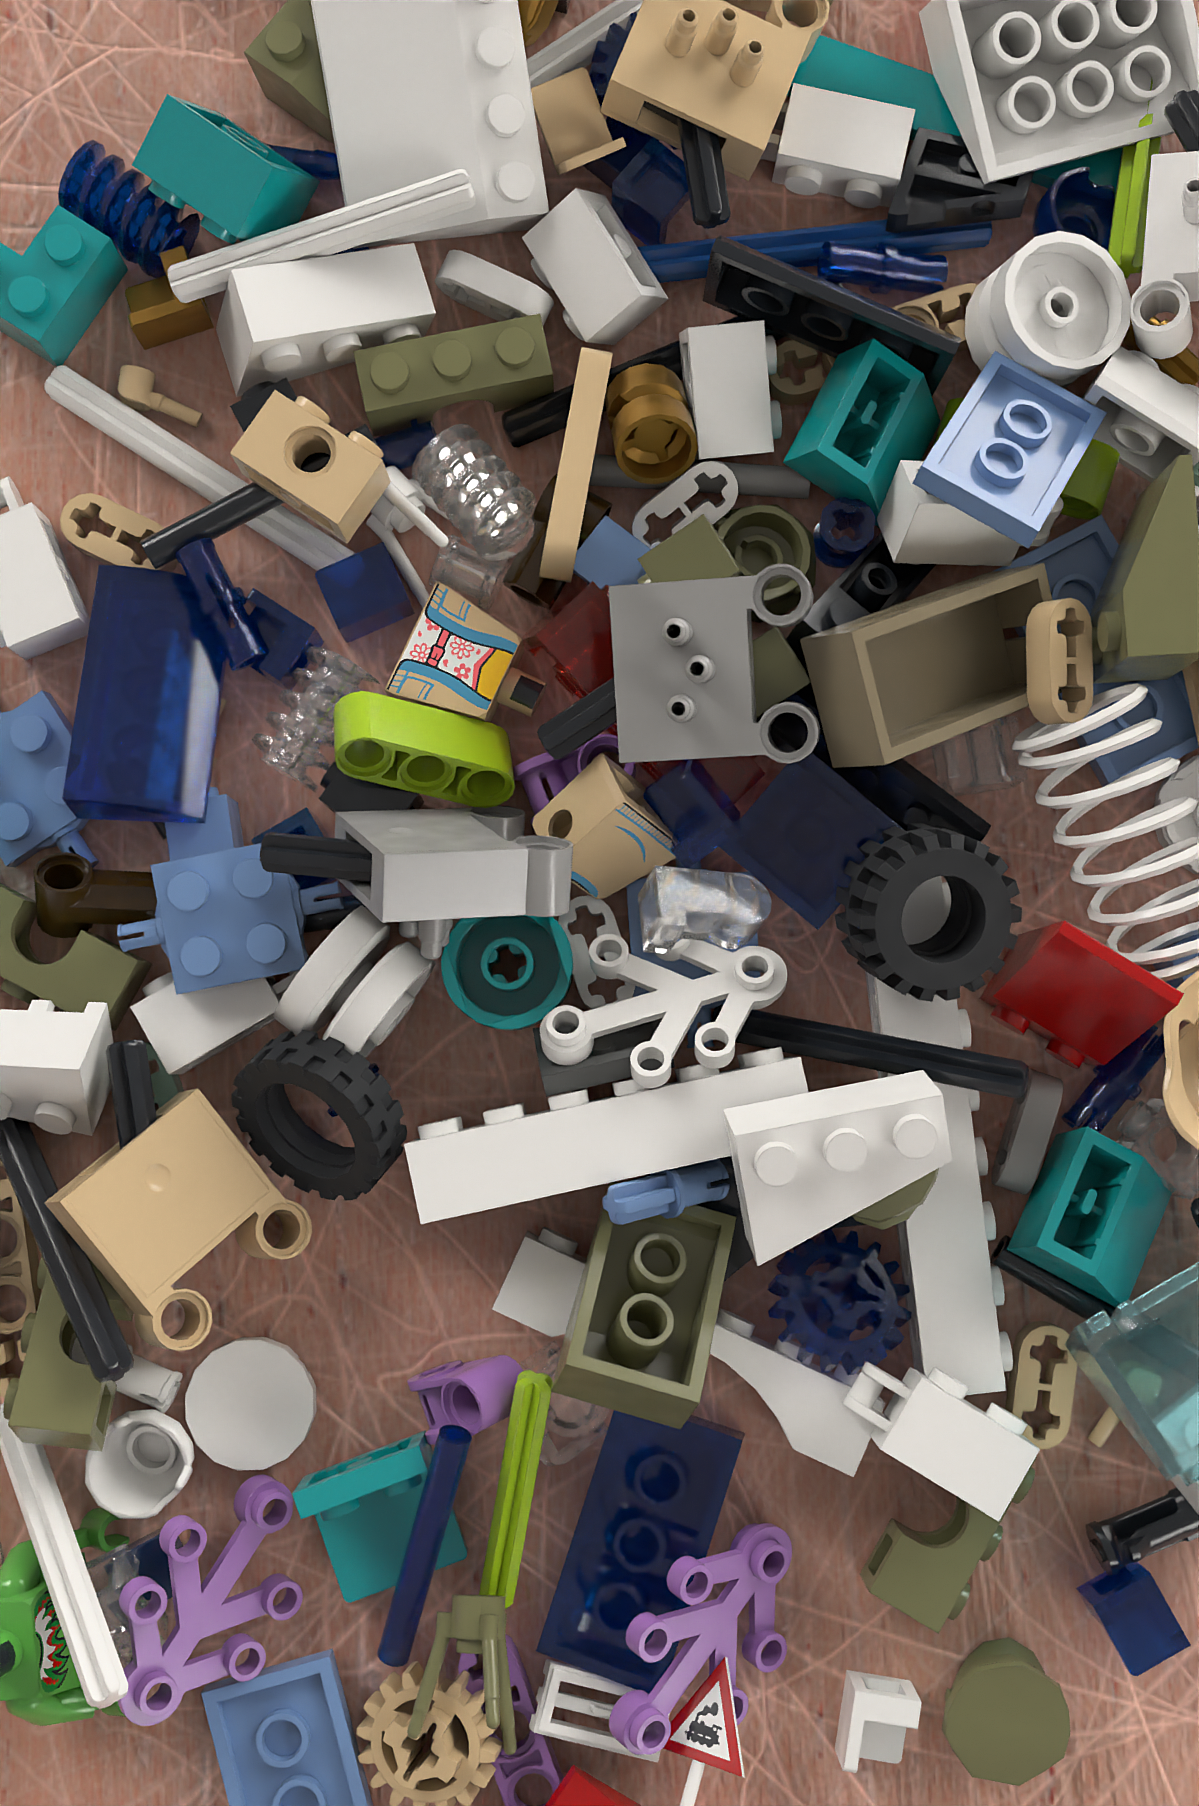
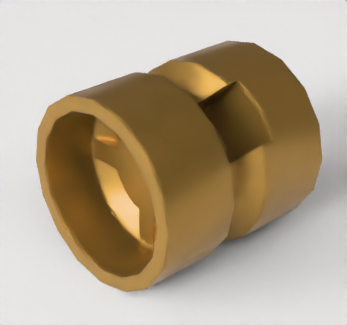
M645 363L632 366L618 374L608 386L605 397V406L618 466L627 477L639 483L660 484L672 481L686 472L694 462L698 449L696 433L682 382L673 371L656 364Z

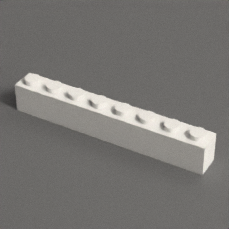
M941 876L929 879L919 885L906 901L901 924L907 945L928 940L942 928L947 920L951 907V893L948 883H942ZM865 971L872 1031L874 1033L957 1049L971 1046L969 1016L966 1009H958L957 999L945 1001L935 994L932 1002L918 1000L908 993L906 995L899 993ZM877 1071L878 1079L896 1075ZM933 1082L943 1094L953 1161L939 1168L936 1182L924 1203L915 1209L909 1219L896 1224L913 1365L915 1370L927 1377L933 1367H936L968 1387L969 1391L966 1395L1006 1391L1004 1372L1012 1371L1013 1356L1007 1332H999L996 1306L1004 1305V1285L999 1267L990 1266L987 1242L996 1239V1222L990 1201L982 1202L979 1176H984L988 1173V1159L983 1138L974 1137L971 1116L972 1111L979 1110V1091Z

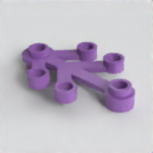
M265 1474L255 1475L247 1479L238 1489L234 1499V1511L241 1523L202 1584L200 1582L198 1557L206 1546L207 1535L205 1529L186 1515L175 1516L163 1526L159 1536V1543L161 1549L168 1555L176 1626L162 1648L157 1620L163 1615L167 1607L168 1600L165 1590L153 1579L146 1576L132 1579L123 1588L119 1598V1605L122 1612L128 1617L133 1660L123 1670L128 1682V1692L125 1697L118 1700V1705L121 1712L134 1724L140 1726L158 1724L177 1709L185 1692L227 1675H231L237 1681H249L261 1672L265 1664L266 1654L263 1646L245 1633L231 1636L223 1644L222 1649L187 1660L200 1639L268 1614L275 1620H287L299 1610L303 1599L301 1587L292 1579L280 1573L270 1575L258 1587L226 1598L264 1536L282 1529L292 1516V1494L284 1484L273 1477ZM275 1499L273 1508L263 1517L265 1506L268 1502ZM190 1529L191 1536L187 1544L179 1549H175V1542L179 1534ZM286 1588V1595L282 1602L273 1606V1600L277 1592ZM151 1591V1599L148 1605L141 1610L135 1611L137 1599L143 1593ZM250 1648L245 1662L235 1666L238 1655L243 1650ZM161 1683L158 1691L146 1700L149 1690L154 1685Z
M771 1523L749 1524L736 1534L731 1543L730 1551L701 1559H695L691 1556L679 1558L673 1563L668 1572L667 1586L671 1593L693 1606L658 1616L645 1612L639 1614L631 1621L626 1632L627 1646L640 1658L649 1663L661 1660L670 1650L672 1642L689 1638L650 1694L644 1690H632L624 1694L614 1705L609 1718L610 1732L631 1753L651 1755L657 1753L665 1746L671 1732L668 1714L708 1658L709 1675L725 1657L728 1658L737 1725L742 1722L748 1710V1698L743 1691L736 1687L737 1616L748 1601L749 1632L744 1637L742 1643L743 1657L765 1673L776 1670L782 1664L787 1653V1643L782 1635L774 1631L775 1586L787 1572L792 1557L791 1540L784 1530ZM694 1574L693 1581L686 1587L688 1579ZM729 1581L717 1599L701 1603L710 1594L713 1584ZM654 1630L652 1638L645 1644L647 1636ZM767 1644L766 1649L762 1652L763 1647Z

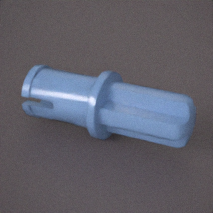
M714 1159L676 1169L651 1173L649 1176L611 1185L608 1188L607 1195L602 1198L603 1209L608 1211L611 1222L618 1225L659 1214L665 1218L678 1217L685 1207L725 1198L729 1191V1184L723 1183L711 1187L709 1182L729 1178L728 1172L720 1160Z

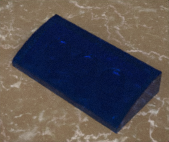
M99 565L62 795L63 801L77 819L178 823L206 822L235 598L233 587L168 571L128 566Z
M613 1411L536 1649L537 1652L630 1688L644 1690L650 1694L674 1660L680 1640L672 1642L670 1650L661 1660L649 1663L640 1658L627 1646L626 1632L628 1626L636 1616L645 1612L658 1616L691 1606L670 1592L667 1586V1575L673 1563L681 1557L691 1556L695 1559L707 1557L745 1437L744 1432L694 1415L688 1418L681 1429H677L619 1411ZM694 1574L688 1579L686 1587L693 1581ZM654 1630L647 1636L645 1644L652 1638Z

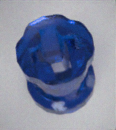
M840 497L831 501L823 509L820 516L821 521L816 525L813 533L815 555L826 566L835 569L848 568L873 539V528L876 520L871 508L860 499ZM834 527L840 531L850 527L855 534L852 539L845 535L837 540L832 535Z

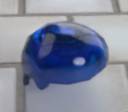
M1081 166L1063 172L1049 186L1034 209L1032 225L1034 237L1056 231L1083 235L1108 252L1115 203L1114 186L1098 185L1088 178L1090 175L1089 167Z

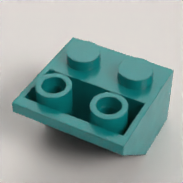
M874 338L839 354L783 463L880 528L877 518L900 460L921 461L941 422L924 374Z
M1083 1127L1056 1134L1007 1250L1118 1309H1125L1172 1192L1145 1157L1089 1127Z

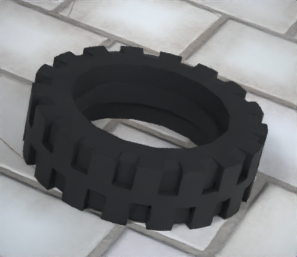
M302 1030L297 1036L292 1031L283 1032L275 1040L271 1039L235 1077L233 1085L237 1089L231 1094L232 1107L239 1109L240 1114L236 1117L237 1124L241 1132H248L252 1139L249 1145L258 1156L264 1154L272 1163L269 1167L280 1177L283 1178L286 1174L295 1180V1187L307 1193L312 1189L319 1191L320 1197L328 1200H335L339 1195H342L345 1201L357 1199L362 1192L367 1194L371 1191L403 1152L404 1147L401 1144L406 1140L407 1127L400 1124V1119L404 1115L399 1100H392L388 1092L392 1088L381 1074L375 1076L368 1068L371 1063L358 1052L352 1055L344 1050L345 1044L330 1036L326 1040L319 1039L317 1032ZM284 1084H293L308 1090L330 1105L346 1124L355 1147H343L324 1139L307 1126L293 1109L285 1092Z

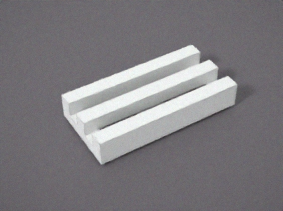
M546 1659L543 1669L545 1679L543 1686H539L536 1701L538 1702L536 1714L532 1713L529 1728L532 1732L658 1763L661 1750L651 1755H636L619 1743L612 1736L611 1732L551 1718L555 1706L609 1720L614 1704L558 1691L561 1681L620 1696L632 1690H644L650 1694L655 1686Z

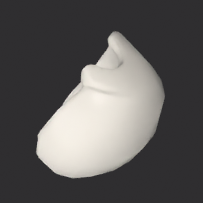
M156 1409L127 1411L108 1424L102 1452L87 1451L85 1459V1484L97 1505L120 1519H147L153 1517L186 1485L193 1471L191 1465L195 1459L193 1442L180 1422Z

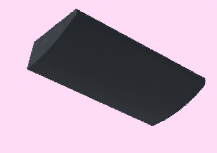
M724 236L717 237L711 249L703 302L750 322L764 320L766 329L834 358L874 338L923 373L932 396L960 345L961 338Z

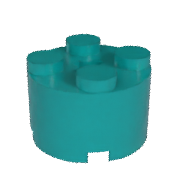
M516 915L461 918L450 932L449 943L444 947L441 957L443 982L454 1004L472 1020L484 1026L504 1031L522 1030L541 1023L550 1011L563 1003L573 978L571 946L563 928L553 917ZM504 949H510L515 957L525 956L527 965L518 969L519 979L512 983H508L502 974H492L491 967L500 963L499 952Z

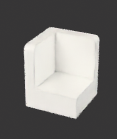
M846 1670L835 1743V1752L842 1771L857 1773L859 1758L894 1764L901 1761L906 1727L918 1729L922 1704L910 1680Z

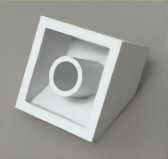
M1120 346L1109 356L1082 396V399L1107 412L1093 439L1115 448L1120 454L1118 462L1150 483L1178 455H1192L1194 466L1199 462V387L1177 382L1161 372L1158 364L1148 355L1139 351H1128Z

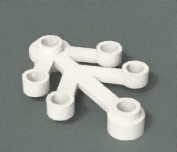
M666 916L654 923L651 930L653 952L660 959L666 961L682 959L713 974L692 980L629 954L627 943L618 935H601L593 940L589 948L592 971L601 978H618L650 993L585 1012L571 1005H562L554 1008L543 1018L540 1025L542 1050L546 1057L556 1064L575 1065L590 1055L594 1045V1038L663 1018L651 1040L637 1045L630 1057L631 1075L634 1081L646 1088H656L665 1084L670 1078L671 1060L701 1006L726 999L716 1021L706 1023L697 1030L694 1048L695 1057L703 1066L711 1069L725 1067L734 1057L735 1040L751 1010L762 1009L771 1005L784 992L787 984L786 965L777 953L765 947L747 946L735 952H730L690 935L688 924L683 919L675 916ZM667 934H674L681 937V940L676 943H666L661 938ZM605 952H614L620 956L614 961H603L599 958ZM759 971L764 973V975L753 978L747 976L744 972ZM566 1025L578 1027L569 1034H562L555 1030ZM709 1040H720L725 1043L726 1047L720 1051H710L703 1045ZM646 1059H656L663 1064L659 1069L653 1071L640 1067V1063Z

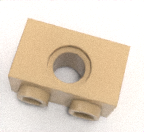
M274 390L230 454L245 477L345 543H348L391 482L384 462L381 459L384 453L364 435L352 431L347 437L328 425L331 421L330 417L307 398L299 396L293 402L280 392ZM319 452L330 455L328 464L320 471L309 473L300 470L303 461L309 455Z

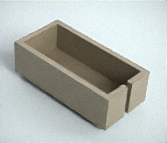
M1040 563L988 572L800 639L833 768L886 765L1028 707L1026 636L1005 639L1003 629L1026 626L1027 618L1032 608L1038 603L1053 600L1045 564Z

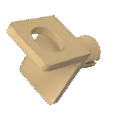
M578 68L531 88L534 113L557 175L626 147L623 137L612 140L604 115L600 113L601 107L590 76L585 68Z

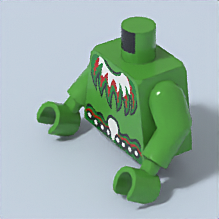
M95 1508L89 1511L82 1519L80 1528L73 1530L80 1549L91 1547L114 1554L126 1548L130 1539L121 1534L104 1536L109 1523L114 1520H120V1518L103 1508ZM29 1539L21 1542L10 1550L0 1569V1701H5L6 1708L12 1715L38 1726L93 1718L95 1710L100 1709L87 1704L32 1541ZM81 1552L86 1565L85 1552ZM118 1701L114 1702L111 1706L101 1709L102 1712L110 1716L126 1717L121 1712Z

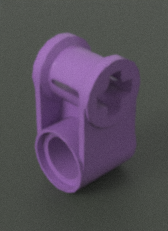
M607 733L597 735L561 760H555L547 752L516 765L513 768L514 780L521 781L534 816L550 802L542 783L544 778L547 779L555 797L598 754L609 751L619 755L618 736ZM635 762L625 763L624 771L634 779L636 774ZM534 816L530 820L531 825L533 824Z
M498 1355L464 1363L458 1360L431 1368L408 1379L407 1383L410 1391L418 1392L430 1428L425 1433L428 1444L435 1445L458 1437L473 1436L509 1417L517 1377L523 1371L516 1360L507 1355Z

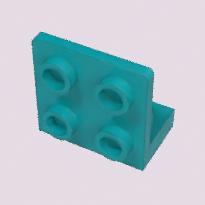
M426 1430L308 1474L302 1478L292 1493L301 1519L315 1515L343 1598L348 1603L454 1564L467 1557L468 1547L433 1449L427 1442Z

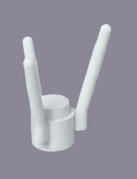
M395 466L386 467L391 482L371 509L372 515L366 524L382 540L422 608H424L429 594L392 530L395 528L399 533H403L416 525L439 547L447 546L449 543L448 537L424 514L426 506L506 558H513L516 551L512 546L432 493L417 477L408 480Z

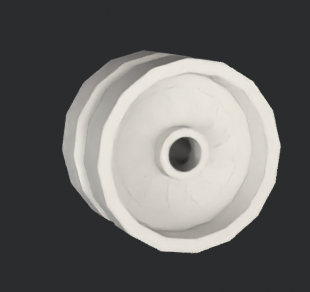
M1056 231L1034 237L977 285L966 307L965 337L973 361L982 371L994 351H997L1062 388L1067 387L1078 377L1101 364L1120 348L1130 326L1129 306L1131 296L1124 274L1107 250L1083 235Z
M360 906L335 927L300 969L275 1009L274 1018L296 1036L302 1030L318 1032L333 1018L322 1039L326 1040L329 1036L345 1044L344 1050L354 1055L358 1052L366 1058L376 1046L380 1045L391 1034L414 1003L416 995L432 973L436 962L433 959L424 958L420 953V949L411 942H405L395 946L377 963L388 944L390 926L382 923L366 907Z

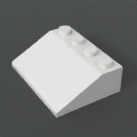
M311 0L345 207L457 169H464L467 172L475 194V205L470 209L353 248L530 230L549 213L518 0Z
M931 0L919 12L934 78L984 185L1133 145L1144 139L1150 138L1151 140L1173 134L1175 132L1164 115L1165 106L1173 100L1175 94L1182 90L1187 92L1196 90L1199 92V26L1193 0ZM1151 77H1152L1153 84H1152V89H1151V91H1150ZM1153 113L1152 124L1139 127V121L1146 114Z

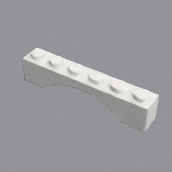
M543 1227L540 1236L527 1231L492 1310L550 1337L565 1334L587 1259L574 1253L579 1243L546 1227ZM720 1309L717 1314L710 1354L727 1363L756 1389L777 1417L794 1450L854 1477L870 1441V1435L876 1426L842 1403L860 1372L838 1363L833 1373L812 1363L815 1352L782 1336L778 1337L775 1345L752 1335L755 1324L732 1312ZM878 1396L873 1408L882 1413L886 1403Z

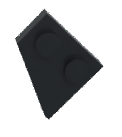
M918 127L888 212L885 231L901 233L1020 218L1035 171L984 185L961 136Z

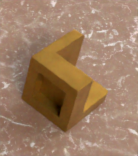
M184 246L159 253L166 272L165 276L128 287L125 290V296L131 312L127 316L130 327L144 350L215 328L205 297L188 303H182L171 289L168 279V268L171 265L190 259Z

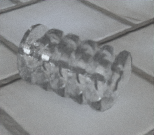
M455 424L440 432L416 456L412 466L413 479L419 483L424 493L433 499L437 508L446 514L450 523L460 530L463 538L474 546L477 554L482 559L488 562L504 561L515 556L528 546L535 533L536 522L532 515L535 512L536 498L531 490L522 486L520 478L508 470L505 461L494 455L492 447L480 439L478 431L468 424Z
M310 646L307 647L304 653L316 670L296 668L291 674L293 680L301 688L302 693L284 689L278 695L279 700L289 711V714L271 711L265 716L266 722L274 730L276 736L257 733L254 734L251 740L263 755L262 758H259L261 761L303 787L316 792L318 786L308 775L307 770L311 767L327 771L331 766L320 752L322 746L334 748L333 712L335 704L340 698L349 693L362 691L359 687L361 681L380 683L367 671L329 649Z

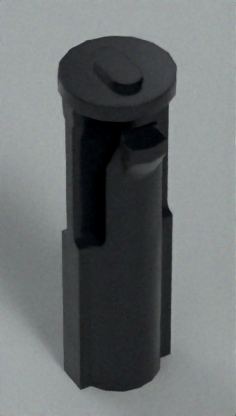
M1176 1487L1169 1490L1165 1496L1100 1522L1093 1521L1086 1524V1533L1090 1547L1106 1574L1113 1576L1130 1563L1138 1562L1144 1557L1179 1542H1189L1199 1538V1515Z

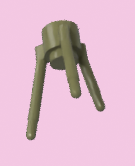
M452 1595V1612H437L436 1636L407 1730L410 1738L416 1739L421 1733L450 1638L457 1639V1653L483 1655L486 1724L490 1729H496L500 1724L504 1752L507 1755H513L516 1752L515 1720L506 1646V1596Z

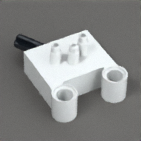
M1182 90L1178 92L1164 109L1165 117L1186 152L1151 155L1141 286L1133 294L1129 308L1137 346L1142 353L1156 359L1174 357L1182 352L1190 343L1193 326L1189 302L1199 301V92L1196 90L1188 92ZM1169 312L1176 315L1171 322L1165 325L1154 326L1147 323L1151 317L1158 313Z

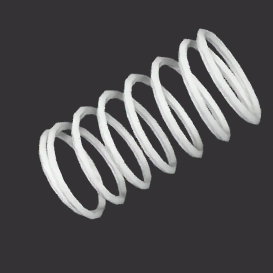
M1138 683L1124 685L1094 695L1092 706L1087 715L1112 702H1118L1074 724L1048 725L1040 721L1015 737L1012 750L1020 752L1018 755L1019 765L1037 770L1057 768L1042 782L1035 798L1037 804L1054 809L1072 808L1062 816L1052 835L1055 843L1071 848H1086L1074 862L1070 876L1074 882L1089 887H1101L1094 895L1087 909L1089 919L1108 926H1116L1105 944L1107 947L1137 965H1149L1199 953V939L1162 949L1184 938L1199 934V921L1167 932L1140 946L1132 953L1119 952L1117 948L1118 941L1137 924L1157 921L1198 907L1199 879L1174 888L1131 913L1102 914L1099 907L1104 900L1124 884L1166 873L1198 859L1199 836L1177 842L1154 852L1121 872L1087 876L1083 874L1082 869L1099 852L1111 844L1148 833L1187 816L1194 811L1198 801L1189 796L1177 798L1147 810L1105 832L1082 836H1066L1065 831L1078 818L1101 802L1148 786L1177 771L1180 761L1171 757L1161 759L1124 775L1102 788L1059 797H1048V793L1065 777L1095 758L1155 734L1160 730L1163 722L1151 718L1086 747L1051 756L1031 757L1034 751L1049 748L1078 737L1136 707L1145 699L1148 692L1146 686ZM1199 956L1178 965L1150 973L1164 982L1183 977L1199 970Z

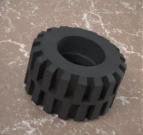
M908 823L907 831L894 826L882 831L884 843L879 844L870 839L864 843L859 850L865 858L860 864L849 860L842 872L851 877L848 888L837 886L835 901L845 906V912L835 914L837 929L848 935L841 942L847 953L858 959L857 964L861 968L903 995L908 993L918 1000L930 1002L933 1001L935 994L945 1001L960 998V986L975 992L986 985L981 976L983 973L989 970L996 975L1006 964L998 958L1004 947L1014 950L1018 936L1010 933L1011 923L1021 922L1022 908L1012 904L1010 898L1020 894L1016 880L1003 875L1009 867L1000 856L988 852L990 847L978 840L937 825L931 827L924 823ZM944 876L951 893V907L946 922L928 940L907 945L901 924L906 901L912 892L925 881Z

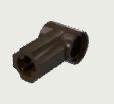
M558 474L553 476L543 491L531 518L533 526L503 578L504 586L512 590L518 597L548 610H551L566 584L565 581L539 577ZM589 491L587 493L577 551L604 516L609 517L612 509V503Z
M69 852L48 855L41 859L33 870L37 924L43 932L50 936L73 938L77 937L81 930L88 931L91 929L93 924L124 925L155 918L157 896L152 872L93 869L92 864L86 858Z

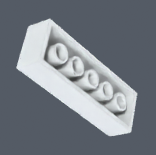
M781 1047L763 1049L737 1055L740 1068L719 1072L718 1069L707 1068L702 1064L675 1069L676 1082L663 1084L656 1088L640 1086L632 1078L612 1083L613 1096L589 1101L587 1089L550 1096L548 1098L550 1109L526 1114L523 1102L483 1112L485 1124L463 1128L462 1119L459 1116L418 1126L420 1138L405 1143L404 1147L420 1223H430L731 1156L723 1109L808 1093L801 1057L784 1058Z

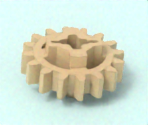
M418 1661L412 1662L404 1671L402 1677L393 1671L379 1686L380 1691L376 1690L366 1701L363 1709L368 1713V1716L360 1723L356 1731V1735L371 1741L359 1754V1762L363 1764L375 1763L378 1769L369 1784L374 1789L388 1783L393 1788L389 1802L391 1806L399 1805L404 1797L412 1799L413 1806H429L430 1803H435V1806H455L457 1800L464 1806L471 1805L480 1791L479 1787L485 1788L492 1778L496 1768L491 1762H495L503 1749L502 1741L489 1736L494 1733L495 1729H490L487 1726L486 1714L483 1713L481 1708L485 1702L484 1689L471 1694L466 1689L470 1673L465 1670L454 1681L446 1678L445 1662H443L421 1733L418 1738L412 1739L408 1736L407 1730L424 1671ZM433 1723H436L437 1729L432 1736L434 1741L427 1753H424L422 1749L428 1740L426 1735Z

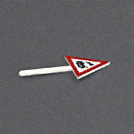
M725 1657L670 1722V1736L663 1749L692 1759L680 1806H694L705 1764L745 1778L728 1658Z

